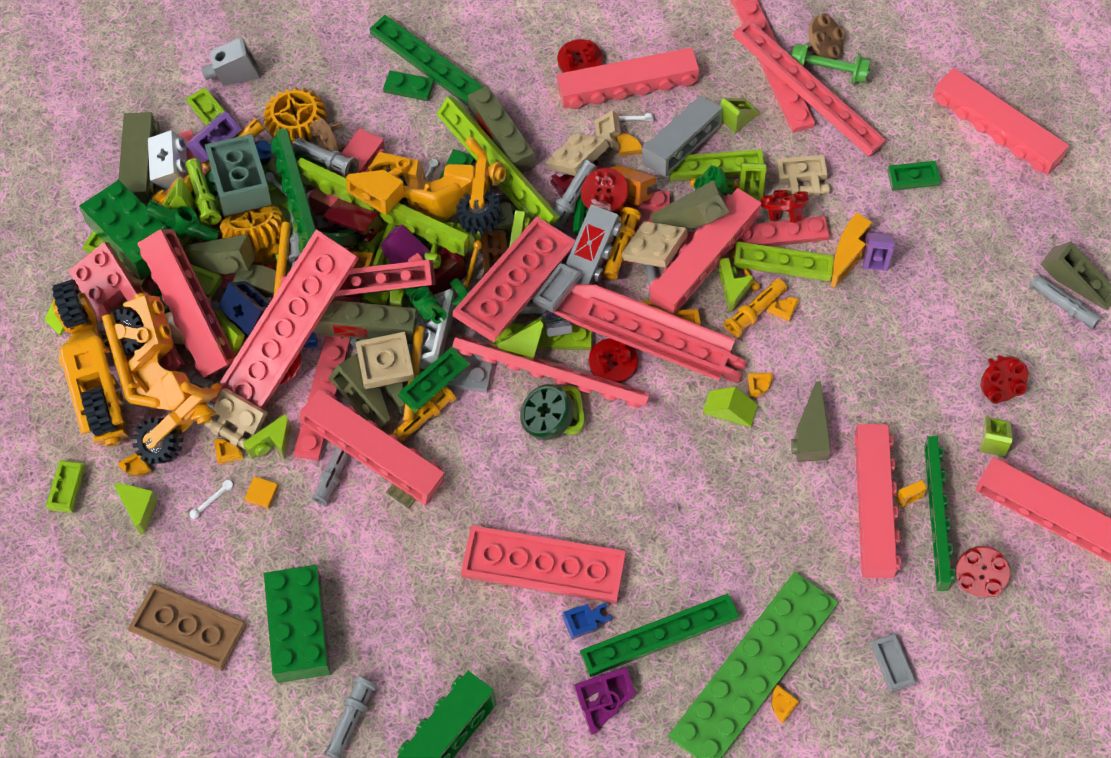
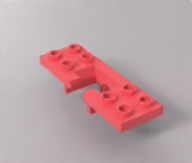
M103 242L69 270L80 291L85 292L100 322H103L102 316L110 314L126 300H133L134 295L147 293L143 290L140 283H134L109 242ZM175 347L159 360L160 365L168 371H177L185 365Z

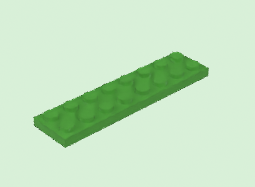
M794 571L669 733L668 738L694 758H722L836 608L838 601Z

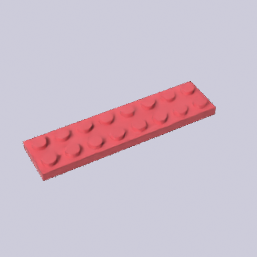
M315 230L220 381L222 389L227 388L264 409L360 257L321 231ZM218 396L216 398H213L211 401L216 403Z

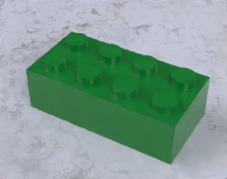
M117 180L79 205L86 224L104 242L111 244L117 256L140 280H143L152 273L147 262L143 260L137 243L160 229L168 228L160 220L146 215V206L120 180Z
M317 565L265 572L264 584L272 674L276 682L281 683L331 675L321 576Z
M469 670L463 676L459 675L452 683L450 693L446 697L442 696L433 707L435 711L428 719H422L415 730L417 733L411 740L407 739L400 746L397 758H454L497 705L494 689Z

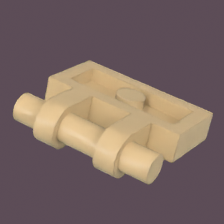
M824 155L780 158L776 160L779 184L789 183V187L781 188L780 190H788V194L806 191L812 197H819L820 194L829 193V184H819V180H827ZM810 181L811 184L809 186H798V182Z
M224 388L221 390L213 407V410L220 417L218 421L213 419V421L206 423L205 427L211 429L212 434L217 437L223 436L228 439L231 445L235 447L240 446L245 449L243 442L247 440V433L252 435L258 433L268 412L229 389ZM229 422L238 426L236 432L227 428Z

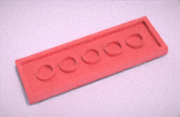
M536 216L453 310L452 316L492 342H495L533 298L558 264L563 263L569 256L576 240Z
M471 525L461 569V577L617 604L626 551Z

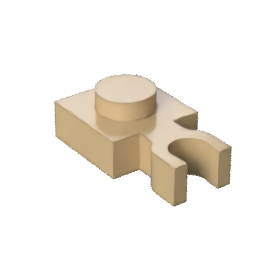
M610 111L594 120L596 137L606 139L609 147L603 152L607 156L610 155V147L616 151L619 150V143L615 137L621 134L618 113Z

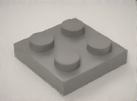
M447 339L444 353L453 346L454 340ZM459 353L469 363V366L447 387L487 393L493 363L482 360V356L477 354L467 356Z

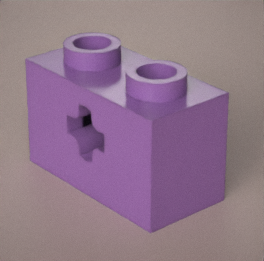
M225 111L212 119L185 145L200 162L209 160L205 144L231 139L242 129Z

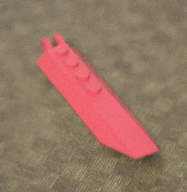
M576 284L554 312V314L578 326L718 381L721 376L726 380L736 383L742 379L741 373L726 367V363L740 370L745 369L747 365L744 359L730 354L735 339L597 285Z

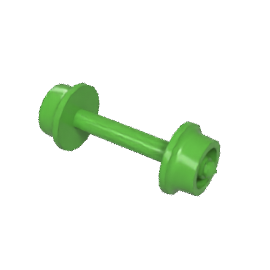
M806 42L804 45L795 44L793 52L789 54L803 67L805 63L851 72L853 73L851 84L855 82L865 83L867 75L872 73L871 68H869L871 59L862 57L860 53H858L856 64L808 54L809 43Z

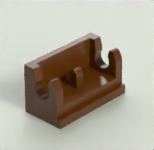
M485 230L484 234L481 235L480 241L482 242L484 268L482 277L507 250L506 231L492 230V232L488 233Z

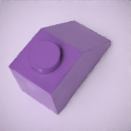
M882 232L867 233L864 242L866 247L863 255V269L887 271L894 250L892 235Z

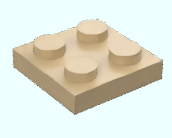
M576 133L570 136L560 149L553 152L552 157L545 163L552 171L575 176L584 159L593 163L609 147L606 139Z
M643 221L622 252L624 261L667 268L687 238V229Z
M405 332L355 342L365 389L415 379Z

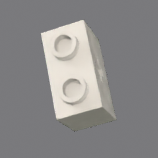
M172 130L148 138L150 181L163 189L169 188L177 178L181 177L183 179L186 177L188 171L185 166L187 162L186 141Z

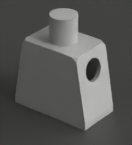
M243 37L210 52L212 64L201 67L205 80L218 77L223 86L260 79L257 61Z

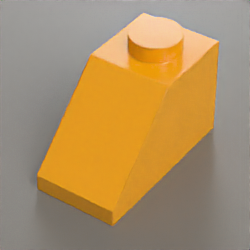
M385 170L354 173L346 176L347 192L385 215L404 197L403 181L397 175H391Z

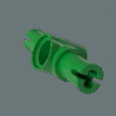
M150 200L146 207V215L165 222L164 225L168 229H174L178 238H185L187 235L192 237L194 235L206 242L217 239L219 230L200 223L196 213L189 207L179 206L177 209L173 207L169 209L153 200Z
M427 286L405 288L406 295L410 297L411 303L424 319H431L435 324L442 323L440 318L446 319V311L442 309L441 304Z

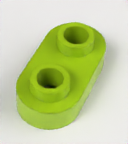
M563 386L561 388L573 399L574 414L572 420L576 422L575 426H568L564 433L567 435H577L583 430L585 425L581 394L574 386Z

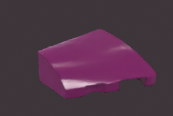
M403 225L394 227L380 245L384 256L389 260V264L408 262V259L416 253L423 260H426L425 253H430V250Z
M627 667L573 684L591 735L597 733L605 722L612 718L618 712V709L635 694ZM598 693L596 700L591 702L585 700Z

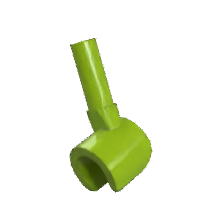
M433 243L430 253H425V259L433 260L434 268L438 269L441 264V256L436 254L438 244Z

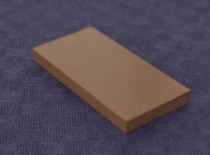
M153 583L130 623L128 631L223 671L247 623Z

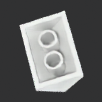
M450 289L434 295L441 304L442 309L447 313L445 320L440 318L442 323L435 324L431 319H424L416 309V326L424 327L420 361L421 369H426L444 354L453 321V310L456 308L452 303L455 299L454 292ZM408 344L411 359L412 344Z

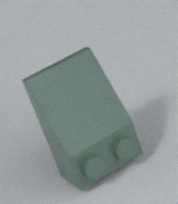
M252 134L205 144L224 216L271 205L268 184Z

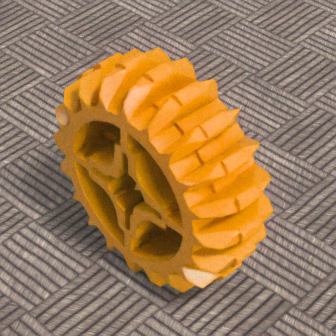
M296 86L294 90H289L286 87L284 93L277 91V97L271 96L270 103H266V110L263 114L265 127L268 129L269 134L275 138L277 129H287L292 144L298 138L305 140L308 137V139L313 141L314 136L310 131V124L320 118L327 121L326 107L320 96H316L313 90L308 92L305 87L299 90ZM293 111H295V114H296V116H297V119H295V116L293 115Z
M271 204L224 216V219L220 221L221 238L248 234L254 250L259 251L263 247L268 248V245L276 244V240H280L281 224L285 222L284 215H282L279 207Z

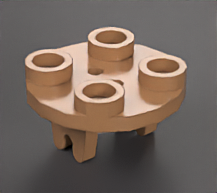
M827 13L816 16L809 24L808 33L811 43L809 44L808 52L813 51L812 55L835 59L840 56L843 50V39L846 37L843 27L838 26Z
M320 118L310 124V131L316 137L318 146L331 152H342L346 147L344 143L337 145L333 131L343 127L341 122L335 121L327 124L324 119Z

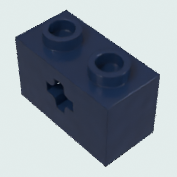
M247 281L230 282L218 308L226 314L228 319L239 325L244 333L250 335L270 301Z

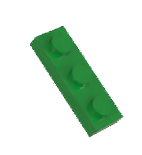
M451 347L399 391L398 397L416 413L468 368L469 363Z

